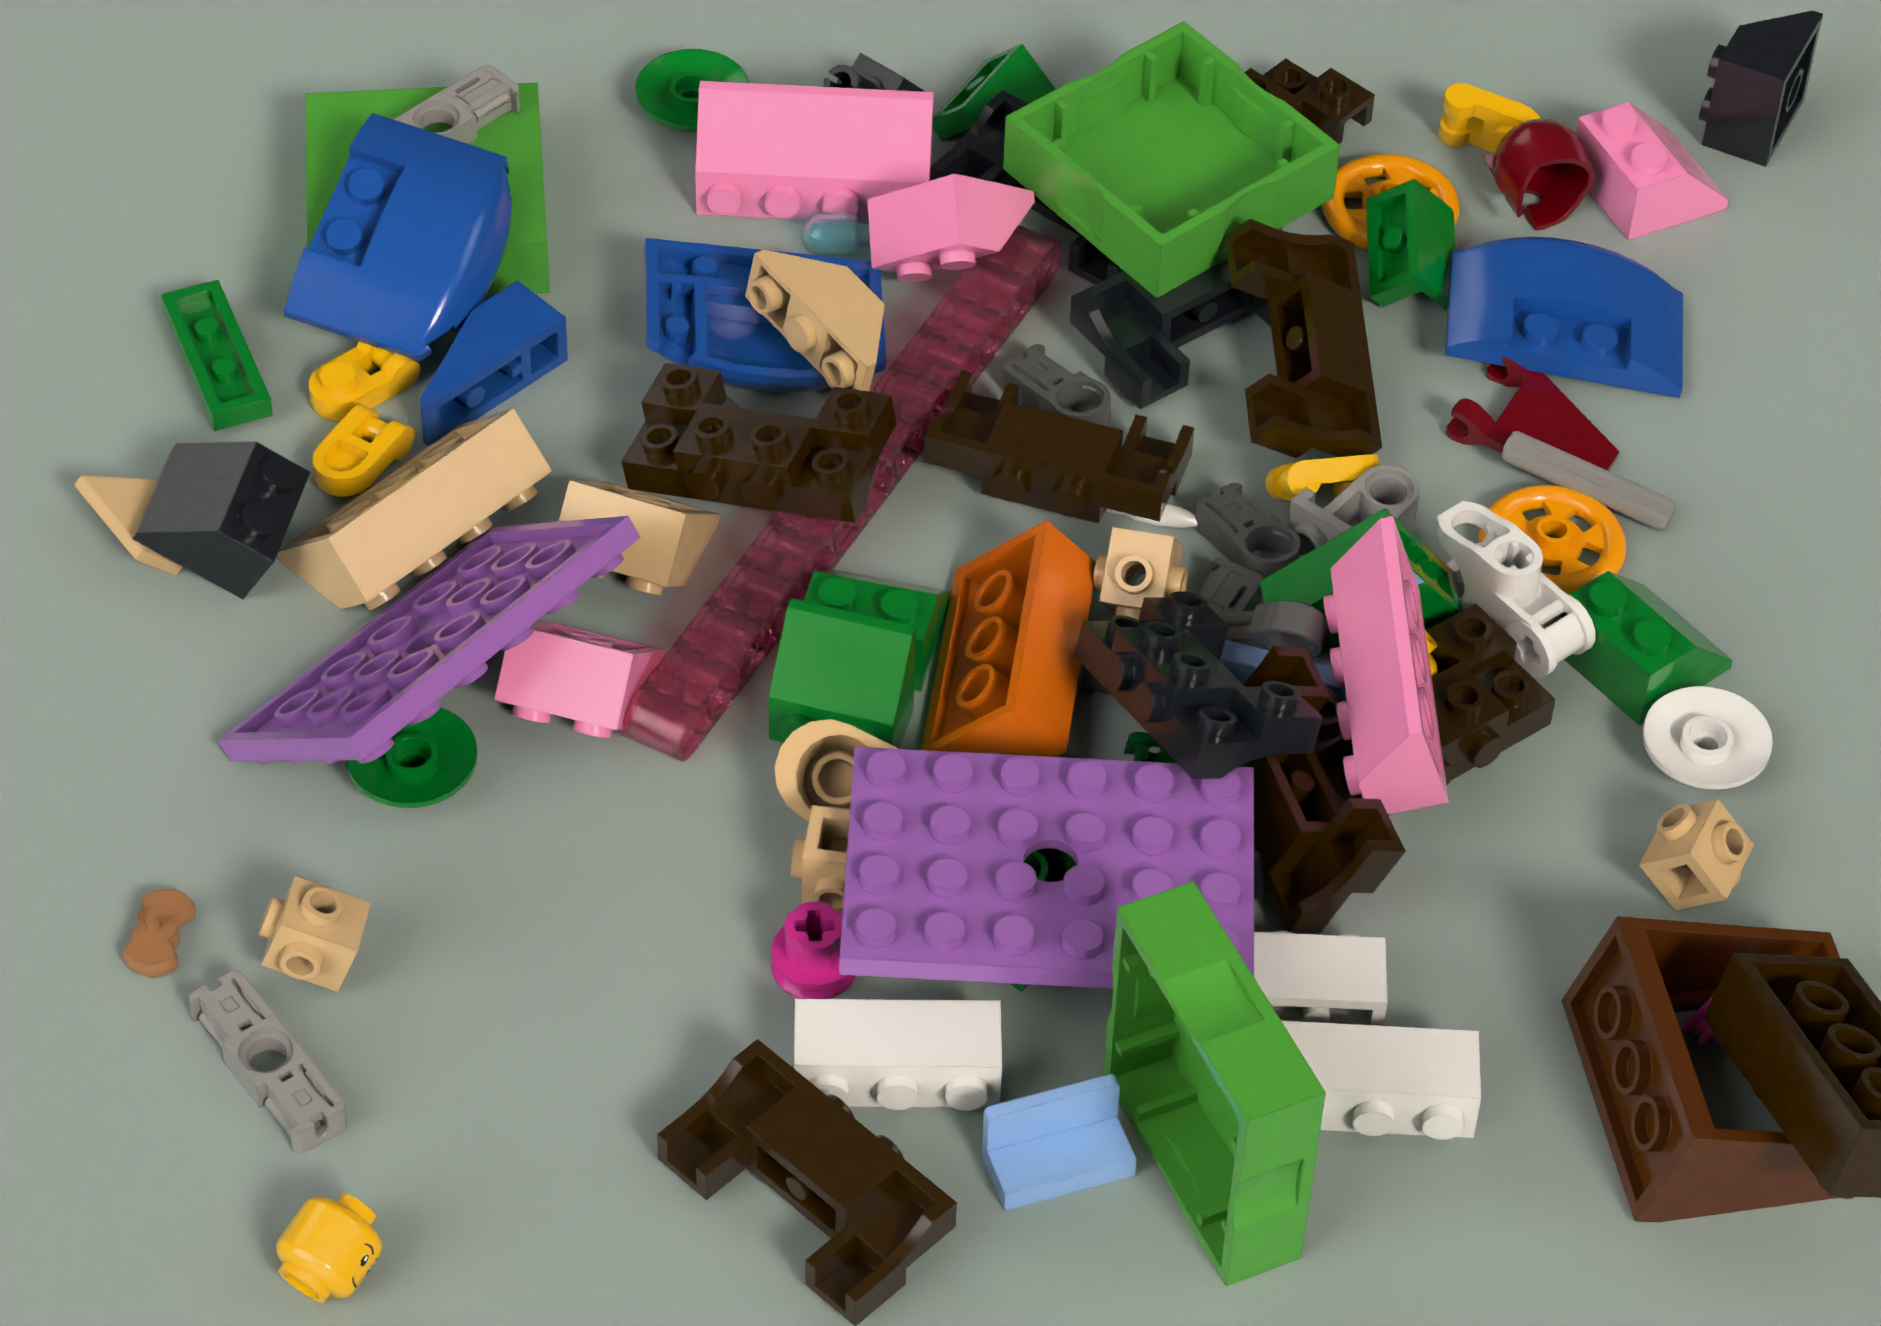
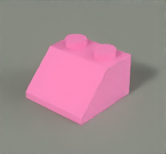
M1626 102L1578 118L1576 136L1585 148L1595 170L1594 186L1589 193L1627 240L1727 209L1729 200L1671 130L1631 103Z
M954 173L867 199L872 268L896 273L898 281L919 282L932 278V270L939 268L961 270L974 267L976 265L975 258L997 253L1002 249L1035 203L1034 191Z
M537 621L531 626L534 632L527 640L516 647L505 650L494 700L514 705L512 715L535 722L550 723L551 714L575 720L573 730L576 732L602 738H611L612 729L620 730L634 726L663 662L665 649L550 621Z

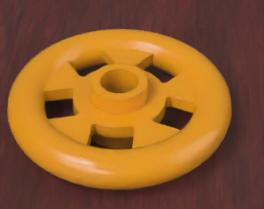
M1372 154L1351 160L1337 169L1334 198L1322 204V210L1330 227L1341 238L1353 242L1354 246L1368 251L1366 199L1416 179L1452 208L1455 225L1458 221L1460 205L1457 192L1452 183L1432 165L1405 155ZM1374 177H1385L1387 179L1368 185L1365 181ZM1345 198H1362V209H1346Z
M1557 485L1527 486L1502 496L1489 507V510L1514 523L1537 543L1542 550L1543 567L1561 568L1559 575L1543 574L1568 595L1607 571L1618 574L1624 564L1627 549L1626 538L1621 524L1604 504L1581 492ZM1544 509L1547 515L1536 517L1530 521L1523 515L1524 512ZM1575 515L1592 527L1586 531H1581L1569 518ZM1480 527L1478 533L1479 543L1486 538V533ZM1583 548L1600 554V557L1592 566L1577 560Z

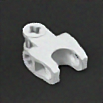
M1461 501L1437 516L1435 530L1438 543L1453 558L1446 565L1452 569L1455 582L1464 584V594L1459 599L1462 609L1464 610L1476 603L1517 642L1514 660L1532 677L1543 678L1552 673L1557 663L1572 654H1582L1593 647L1596 641V631L1587 610L1577 599L1566 594L1541 572L1543 563L1542 550L1535 541L1514 523L1498 516L1483 505L1468 501ZM1463 523L1474 524L1483 529L1486 533V538L1482 542L1475 544L1457 533L1453 527Z

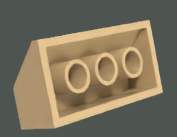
M514 408L460 424L278 551L277 557L284 566L340 609L365 604L368 610H372L386 603L401 591L396 582L412 572L417 577L441 564L447 558L442 549L456 539L461 544H464L487 531L493 525L489 516L498 509L504 507L506 511H511L532 499L538 493L534 484L552 472Z

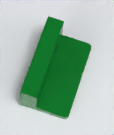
M1019 44L986 59L933 117V130L942 141L970 129L985 104L1002 90L1030 104L1056 89L1025 46Z
M1416 179L1366 199L1369 297L1380 306L1385 307L1423 292L1447 310L1450 259L1452 252L1456 251L1454 212L1452 208Z

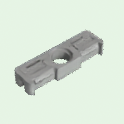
M484 65L393 120L421 129L435 123L448 124L451 126L449 130L437 132L436 134L469 144L478 138L477 130L510 110L517 114L520 112L519 86L495 67Z
M237 970L229 971L218 977L219 987L210 991L206 985H203L189 994L188 1000L192 1021L199 1020L222 1049L226 1066L258 1107L266 1106L289 1135L294 1152L305 1153L346 1129L347 1120L343 1099L242 972ZM263 1051H276L286 1057L281 1066L271 1071H259L248 1064L253 1056Z

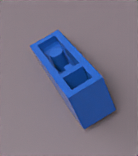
M519 281L514 282L499 293L487 297L480 305L473 308L420 398L423 443L429 446L456 426L478 419L567 361L566 317Z

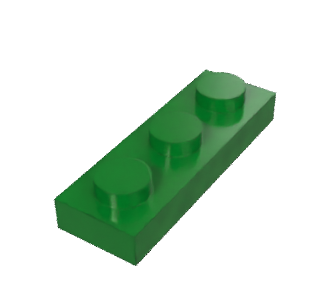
M219 280L161 294L163 313L213 430L217 431L273 416L271 397Z

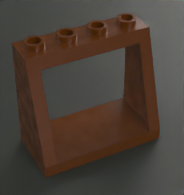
M1616 917L1561 1001L1634 1221L1659 1223L1839 1198L1829 1196L1819 1185L1817 1178L1795 1147L1787 1140L1784 1132L1715 1128L1675 1012L1698 1010L1716 991L1733 953L1840 958L1831 932Z

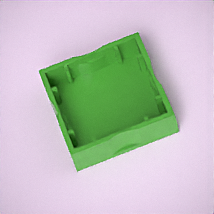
M1183 21L1121 54L1118 59L1101 71L1069 82L1007 115L1005 120L1003 169L1026 189L1034 191V195L1154 297L1159 298L1227 259L1225 236L1247 220L1253 219L1280 229L1333 199L1340 145L1287 102L1266 92L1255 84L1244 73L1239 64Z
M538 82L516 83L519 86L520 112L517 114L510 110L477 130L478 138L469 143L470 145L506 156L509 167L507 178L510 196H512V217L509 237L498 272L485 296L495 295L516 281L521 282L535 294L550 293ZM447 87L305 93L307 249L311 244L350 157L349 147L370 115L375 113L395 119ZM435 123L427 125L423 129L437 133L447 131L451 126Z
M1194 881L1117 907L1112 962L1113 1001L1107 1020L1103 1076L1115 1075L1120 1086V1107L1143 1146L1167 1180L1184 1216L1226 1286L1300 1259L1303 1251L1323 1116L1325 1090Z

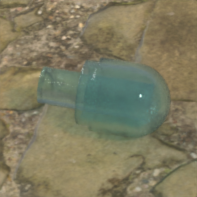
M848 212L816 213L808 218L803 225L801 232L802 243L811 255L838 258L857 256L858 247H870L869 223H858L857 215H849Z

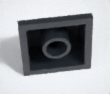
M1812 10L1739 25L1727 46L1719 44L1716 47L1707 72L1708 77L1715 79L1714 86L1708 89L1699 112V120L1706 122L1702 141L1703 146L1764 167L1767 166L1805 99L1823 18L1822 13Z
M258 442L176 443L169 453L132 539L237 597L244 599L274 563L311 472Z

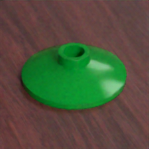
M703 49L677 50L653 59L640 71L635 85L636 100L642 111L657 123L680 130H697L700 81L749 83V80L742 67L725 55Z
M440 707L428 719L415 725H406L392 736L394 745L379 758L364 764L359 763L358 760H346L350 778L355 786L367 797L388 806L418 808L439 803L461 790L474 773L478 753L476 740L470 727L459 716Z

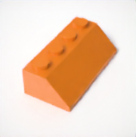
M1043 521L955 570L921 750L967 753L994 752L1006 755L1059 757L1066 752L1070 738L1069 732L1081 664L1074 654L1082 621H1088L1090 603L1093 598V578L1096 561L1049 521Z

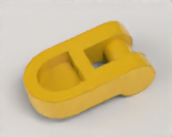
M1455 83L1450 85L1445 91L1443 102L1445 114L1440 120L1438 136L1448 146L1462 147L1470 144L1496 153L1501 139L1509 130L1522 122L1541 118L1532 108L1520 102L1469 84Z
M358 341L356 347L323 364L312 373L309 379L311 407L316 414L324 419L341 421L358 404L372 409L411 387L418 379L421 367L414 359ZM378 368L381 369L380 371H378V372H376V373H374V374H372V375H369L370 372H372V371H374V370H376V369H378Z
M361 404L356 405L315 449L312 463L316 484L325 493L338 497L362 493L374 483L394 459L399 461L406 457L415 438L414 428L397 420L387 423L379 419V414L375 410Z
M1379 454L1302 460L1275 466L1266 476V490L1277 501H1289L1306 487L1316 493L1320 486L1333 485V494L1338 496L1365 471L1372 467L1380 466Z

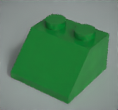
M833 569L814 571L804 601L916 626L914 690L922 692L949 605L950 591Z
M1607 571L1569 594L1577 599L1590 615L1596 631V641L1593 647L1579 655L1572 654L1564 660L1639 726L1644 723L1652 705L1664 695L1681 688L1704 686L1731 669V658L1641 583Z
M791 598L786 611L768 697L769 739L785 742L794 730L811 721L832 719L850 724L899 749L914 709L916 626Z

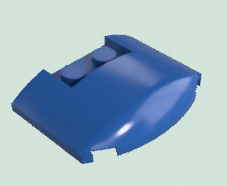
M372 113L349 147L350 157L308 249H303L285 304L284 316L371 346L422 361L432 354L431 348L427 344L433 342L450 329L455 334L459 331L472 309L480 305L498 272L508 241L512 217V196H510L507 178L509 167L506 156Z
M1517 237L1489 241L1468 249L1464 248L1452 252L1449 273L1445 355L1505 366L1502 363V357L1513 360L1528 371L1680 398L1683 386V293L1637 261L1596 245L1551 237Z
M646 238L644 260L647 348L659 353L676 365L721 371L724 385L736 388L781 393L808 392L831 388L825 378L801 353L795 351L787 339L763 315L759 314L745 297L754 253L761 251L760 249ZM779 252L847 266L883 302L881 270L873 269L871 261ZM884 315L874 374L884 371L887 363Z

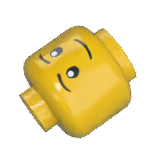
M342 1193L337 1201L323 1196L309 1198L302 1205L276 1243L277 1255L283 1263L278 1273L292 1287L316 1302L325 1303L329 1297L338 1299L350 1297L376 1263L383 1250L382 1240L371 1226L377 1218L376 1214L363 1202L347 1193Z

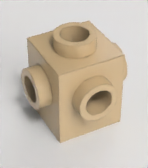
M1112 527L1108 555L1100 554L1098 556L1094 571L1093 589L1095 592H1101L1099 602L1108 609L1115 610V615L1130 616L1139 620L1144 597H1170L1174 592H1186L1188 569L1187 567H1180L1184 545L1174 536ZM1146 573L1144 581L1135 586L1138 577Z
M1718 798L1692 805L1679 804L1672 807L1659 819L1656 826L1657 831L1639 866L1675 911L1727 900L1732 888L1736 886L1741 878V870L1754 847L1753 842Z
M812 805L806 839H795L791 860V878L802 879L801 904L813 901L829 904L834 910L840 913L843 912L850 810Z
M294 876L284 899L280 900L271 897L262 918L258 935L269 940L261 966L287 974L294 979L304 980L338 992L358 952L371 902L337 891L326 885Z

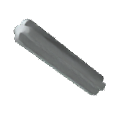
M1513 431L1503 447L1501 457L1507 464L1554 485L1573 489L1588 495L1604 504L1608 509L1657 531H1664L1673 517L1676 505L1672 499L1522 432Z

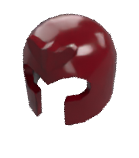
M1533 119L1518 124L1501 139L1494 156L1489 152L1483 155L1487 166L1495 178L1496 184L1505 195L1506 201L1516 216L1519 218L1524 213L1537 231L1565 221L1594 186L1595 170L1579 138L1571 128L1553 119ZM1524 193L1539 197L1540 203L1528 205L1522 212Z

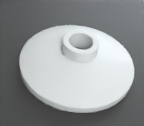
M1693 686L1672 691L1652 705L1643 725L1644 746L1654 764L1673 779L1697 788L1716 790L1743 785L1753 780L1764 770L1772 752L1773 736L1763 714L1743 697L1719 688Z

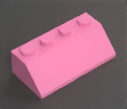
M700 81L695 167L696 215L869 223L867 199L921 184L931 179L934 92Z
M1393 516L1379 519L1330 568L1333 594L1324 596L1323 601L1331 634H1339L1340 647L1330 649V659L1337 686H1345L1347 700L1337 702V715L1344 740L1352 739L1354 755L1343 757L1347 785L1351 795L1362 794L1363 799H1381L1387 814H1393L1448 803L1449 800L1420 590Z

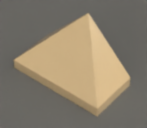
M81 475L74 486L134 559L177 575L183 566L132 539L158 480Z

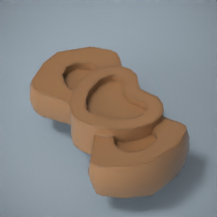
M162 889L152 891L142 897L141 910L137 915L138 925L131 931V942L125 946L122 955L125 964L134 973L152 979L174 972L178 967V956L174 949L178 947L181 941L179 928L193 920L196 916L195 904L186 894L176 889Z

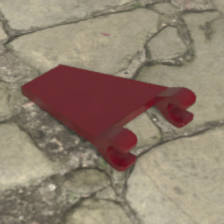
M1502 357V363L1505 366L1490 364L1486 371V376L1491 381L1506 387H1520L1496 422L1478 403L1471 399H1460L1452 408L1451 416L1453 419L1446 428V434L1448 438L1461 444L1485 445L1502 453L1503 447L1511 433L1519 431L1607 471H1610L1619 455L1618 449L1544 373L1528 371L1508 358Z

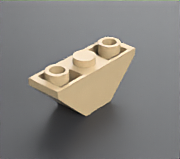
M764 249L754 253L745 297L750 301L752 307L759 314L763 315L787 339L795 351L801 353L812 364L832 389L833 387L869 391L877 362L885 304L847 266Z

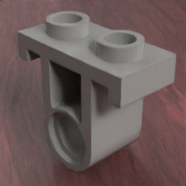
M1375 466L1359 476L1324 509L1315 504L1316 493L1306 487L1291 500L1288 527L1295 530L1300 537V554L1302 556L1384 508L1413 534L1420 485L1412 473L1399 466Z

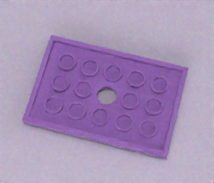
M629 516L490 527L218 739V742L230 761H259L262 765L273 761H291L292 764H299L305 761H324L326 764H331L340 760H358L361 764L371 762L392 748L394 741L391 737L406 725L418 724L435 714L441 707L439 699L453 687L459 688L468 685L481 677L488 669L485 662L498 651L511 649L527 640L534 632L531 625L544 614L558 612L573 603L579 596L577 588L589 578L600 577L618 567L624 560L621 553L637 541L640 535Z
M855 747L839 975L1113 989L1112 962L1117 907L1194 881L1254 977V767H1238L1222 778L1192 779L1177 763ZM1054 848L1070 855L1075 861L1076 866L1066 872L1064 880L1046 882L1037 879L1034 869L1024 863L1025 859L1039 849Z

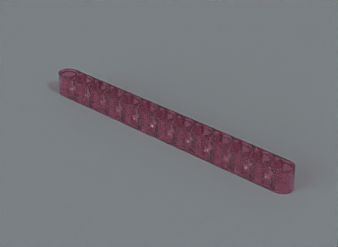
M1018 225L999 252L975 258L976 265L965 269L870 391L891 395L897 424L878 459L870 484L867 503L856 523L776 512L636 691L625 711L622 723L623 736L681 762L688 760L781 639L786 611L791 598L804 601L813 572L834 569L923 452L924 436L932 418L944 407L961 370L973 373V386L1047 289L1057 272L1062 256V243L1059 240Z

